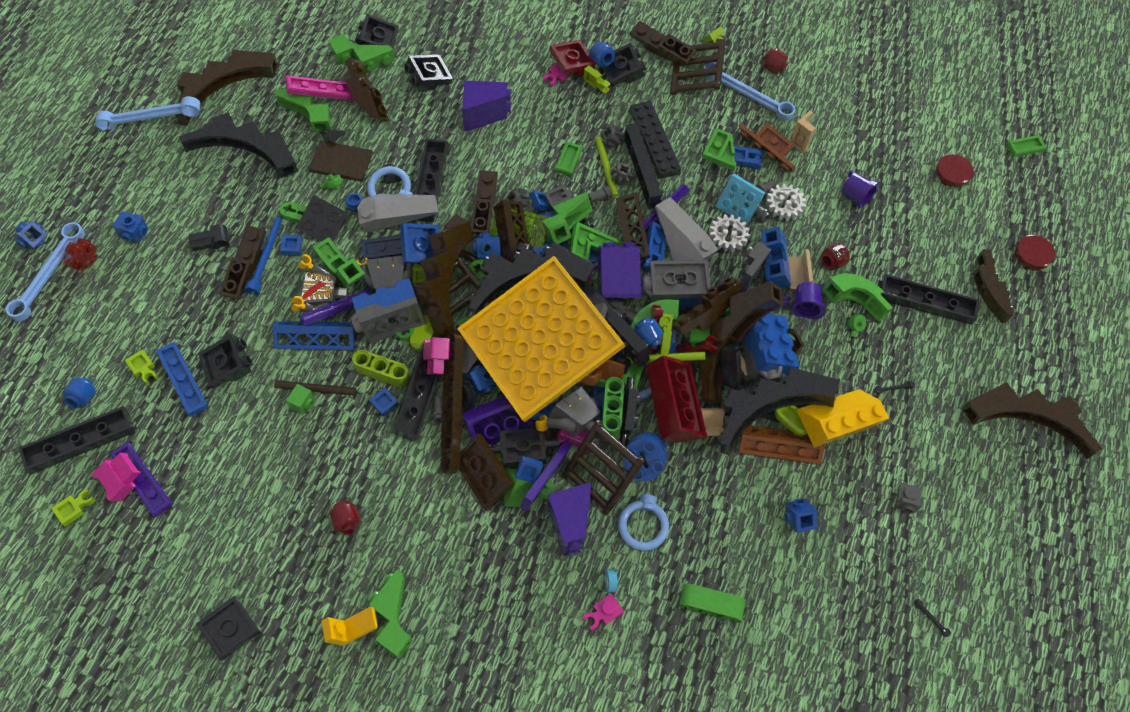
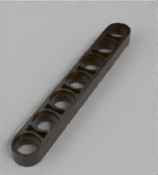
M450 333L446 337L450 339L449 360H444L440 466L443 473L456 474L460 467L464 341L461 335Z

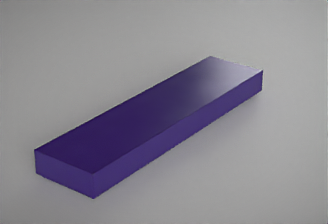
M565 440L526 494L519 508L528 511L546 483H548L572 447L571 442Z
M126 442L110 453L113 459L119 453H127L136 469L141 472L133 480L136 485L134 489L155 518L174 505L129 442Z

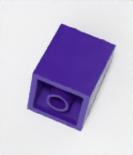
M464 81L462 105L464 131H470L507 119V112H511V102H509L511 101V90H507V82Z
M604 242V245H598L597 291L603 298H641L640 248L634 246L633 242H623V245H615V242Z
M590 482L548 494L547 508L563 555L574 556L579 554L581 549L584 548L591 492Z

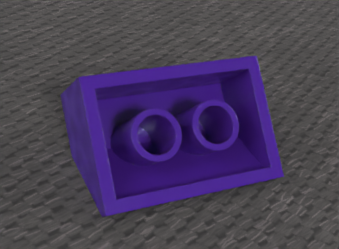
M506 396L462 413V418L471 440L476 434H482L488 445L491 446L500 443L502 430L534 427L531 418L526 422L521 419Z

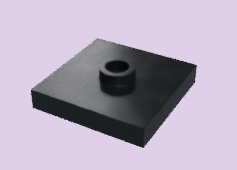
M233 596L196 623L221 661L261 633L236 596Z

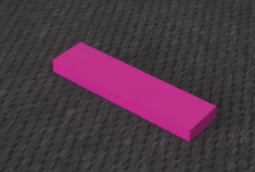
M288 75L285 77L288 94L355 100L347 82Z

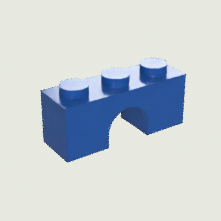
M780 226L761 231L762 243L771 249L768 262L765 263L767 282L771 281L780 288L792 286L786 236Z

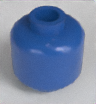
M597 42L591 47L589 56L596 65L604 68L613 62L615 52L608 44Z
M646 317L634 325V331L650 348L661 343L660 338L663 336V331L655 319Z
M73 378L62 391L64 402L69 407L75 409L86 407L96 394L92 381L87 378Z

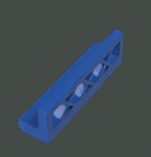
M277 321L272 325L274 349L354 350L355 329L352 322H314L303 326L301 321ZM278 333H286L291 340L288 343H279ZM300 334H306L312 340L308 344H302L296 337ZM320 334H326L331 341L328 344H322L316 338ZM340 334H349V345H342L336 338Z

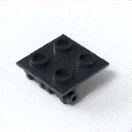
M313 195L296 229L320 241L329 237L333 242L348 212Z

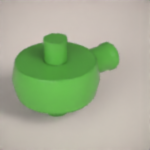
M331 173L328 175L329 178L320 184L321 189L335 188V190H338V185L342 183V178L340 175L333 176Z
M854 314L850 317L848 323L849 328L852 330L850 336L856 338L857 332L865 329L867 322L863 315Z
M549 480L538 496L541 499L547 500L548 494L555 493L554 483Z

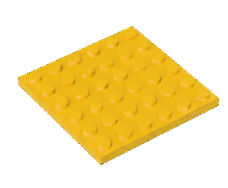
M555 256L457 328L524 422L625 347L623 341Z

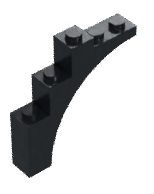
M229 112L211 118L212 125L179 136L186 152L212 146H229L244 149L265 159L275 168L281 178L298 172L295 160L279 130L261 137L254 121L236 127Z
M555 242L552 243L551 247H546L542 255L544 258L523 247L520 252L517 251L513 256L512 262L514 263L492 252L490 257L486 256L482 262L483 274L487 277L481 279L478 285L480 289L477 294L473 293L468 302L470 304L469 309L477 314L497 292L512 283L521 281L553 256L557 258L572 279L582 286L586 285L594 271L595 265Z
M791 367L789 375L785 374L783 383L761 378L759 385H755L753 394L731 389L729 396L725 395L722 405L725 408L726 419L724 427L726 429L724 433H720L718 439L721 453L729 455L735 441L742 432L755 420L771 411L799 404H818L834 407L840 380Z

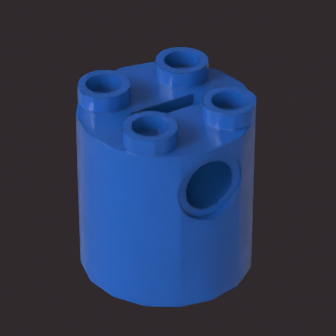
M643 432L634 436L626 448L637 457L641 456L645 459L634 480H653L664 470L668 457L667 444L656 433ZM623 456V465L628 472L633 464Z

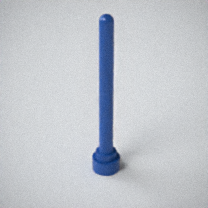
M281 217L275 218L254 275L245 284L244 292L251 295L253 291L255 292L254 295L258 296L260 293L261 283L259 281L280 229Z

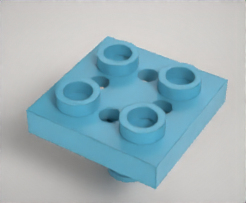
M733 174L716 207L730 216L734 215L735 219L740 217V222H746L747 225L766 192L738 175Z

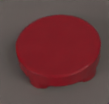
M949 154L939 160L936 166V173L942 184L959 187L969 183L974 174V169L965 157Z
M1037 235L1023 237L1014 251L1019 261L1032 271L1047 268L1055 258V250L1052 244L1045 238Z

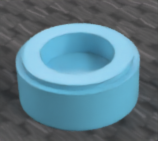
M606 570V592H616L618 586L616 571Z

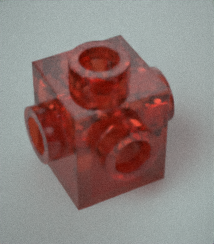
M81 238L74 242H69L65 249L67 254L63 263L79 271H84L95 262L97 246L93 245L89 240Z

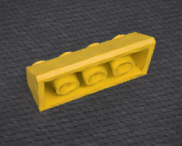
M860 389L837 396L834 407L812 404L797 409L814 448L870 429L889 419L881 401Z

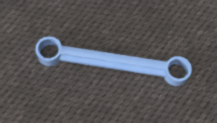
M716 62L706 63L704 69L716 68ZM722 72L721 83L776 112V116L782 121H789L793 118L795 106L792 103H779ZM715 75L704 76V78L714 81ZM781 109H787V110H789L791 113H790V114L782 113V112H781Z
M187 96L182 98L179 104L113 114L109 111H99L96 115L95 125L101 130H113L115 124L181 113L188 117H196L200 112V101L194 97Z
M71 222L63 226L61 230L62 240L20 299L13 300L7 305L6 312L14 321H23L29 317L31 313L29 306L71 246L84 238L85 233L78 223ZM71 230H79L75 236L68 237V233ZM24 306V310L20 314L13 315L15 308Z

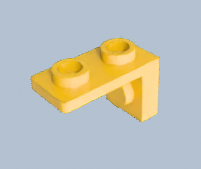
M368 607L346 620L330 617L322 620L325 642L345 646L378 627L373 607Z

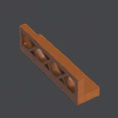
M749 425L741 434L738 451L744 454L821 464L825 444L814 448L808 434L797 436L789 430Z

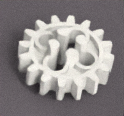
M783 184L781 188L779 185H776L775 189H770L766 197L765 206L769 207V212H774L773 217L778 215L779 220L785 218L786 221H789L790 217L796 220L797 216L800 217L806 207V199L803 198L804 193H798L799 188L792 189L793 185L786 187Z
M724 214L723 219L718 216L716 221H712L708 233H710L709 237L713 240V243L718 245V250L724 248L726 253L730 249L734 253L735 248L740 251L742 246H746L750 236L748 234L749 228L745 227L746 222H740V217L734 219V215H731L728 218ZM729 225H731L732 230L730 233V240L729 242H727L726 237L728 234Z

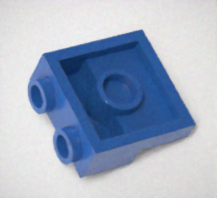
M412 223L400 225L403 263L421 265V260L434 255L428 236L439 231L438 225Z

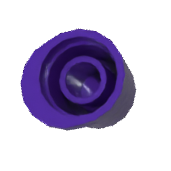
M851 170L848 172L849 178L841 192L858 207L862 208L874 197L880 183L878 181H871Z
M803 282L796 287L792 311L797 317L817 320L825 316L826 306L822 302L823 292L821 291L824 285Z

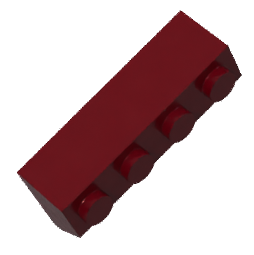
M663 355L646 365L661 440L679 443L706 438L707 432L691 363Z

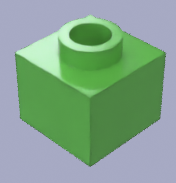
M299 384L295 386L286 399L290 409L303 415L306 410H310L313 407L315 401L312 391Z

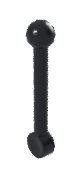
M909 381L907 384L883 388L876 386L874 391L877 394H881L883 391L907 387L912 389L915 387V383Z
M916 599L914 601V605L931 619L941 630L944 637L951 635L950 629L944 628L924 607L922 600Z

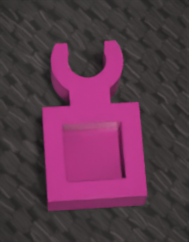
M556 63L549 69V74L543 77V82L551 80L550 87H554L557 80L562 82L571 73L564 75Z
M609 594L593 605L596 612L586 613L583 616V621L592 618L595 623L589 629L593 631L598 627L601 620L607 625L623 614L624 611L614 596Z

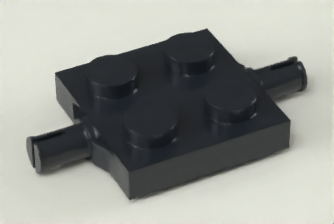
M627 377L623 396L622 425L619 442L627 447L628 435H630L634 428H637L638 416H635V411L640 405V395H637L638 389H634V377Z
M536 427L502 430L500 445L489 447L494 454L501 453L504 468L518 467L522 456L542 461L543 464H546L547 448H559V439L546 440L543 431H538Z

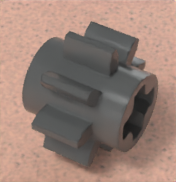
M615 124L606 127L603 132V138L606 139L604 143L614 148L616 145H621L625 139V134L622 133L624 129Z
M617 163L616 168H612L611 175L613 177L611 180L615 181V184L618 186H627L629 181L632 182L634 175L631 173L633 169L627 164Z
M514 187V190L508 193L507 200L522 201L523 207H527L530 197L526 194V189ZM510 206V208L517 210L516 206Z

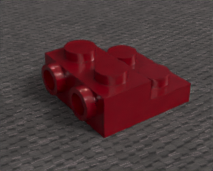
M581 40L550 45L549 51L564 75L575 72L577 76H583L584 69L588 65L593 69L595 68L596 63L590 58L589 52Z

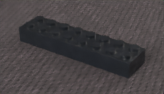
M651 100L630 105V114L634 123H637V126L640 127V134L644 139L643 143L647 147V153L650 156L658 178L663 179L680 175L681 167Z
M637 123L628 124L625 127L624 140L648 210L654 209L657 204L661 203L663 193L659 188V181L656 180L653 164L650 163L647 147L643 143L644 139L640 134V127L637 126Z
M426 139L414 195H435L438 206L449 144L448 141ZM436 214L417 220L434 222Z
M885 274L881 280L880 288L884 291L881 296L887 302L970 325L977 319L979 299Z
M590 283L580 288L593 305L604 302L608 307L605 320L625 344L623 349L626 355H629L635 364L637 363L639 367L650 360L649 348L640 336Z
M424 341L421 343L391 433L413 442L419 438L439 375L427 374L428 360H423Z
M122 406L19 447V452L25 471L31 475L133 434L135 430L127 409Z

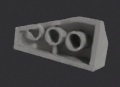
M377 194L363 198L357 207L359 224L367 232L378 231L439 213L435 195Z
M671 197L655 206L660 225L665 233L666 244H668L671 252L670 257L672 261L709 260L715 255L718 248L708 234Z

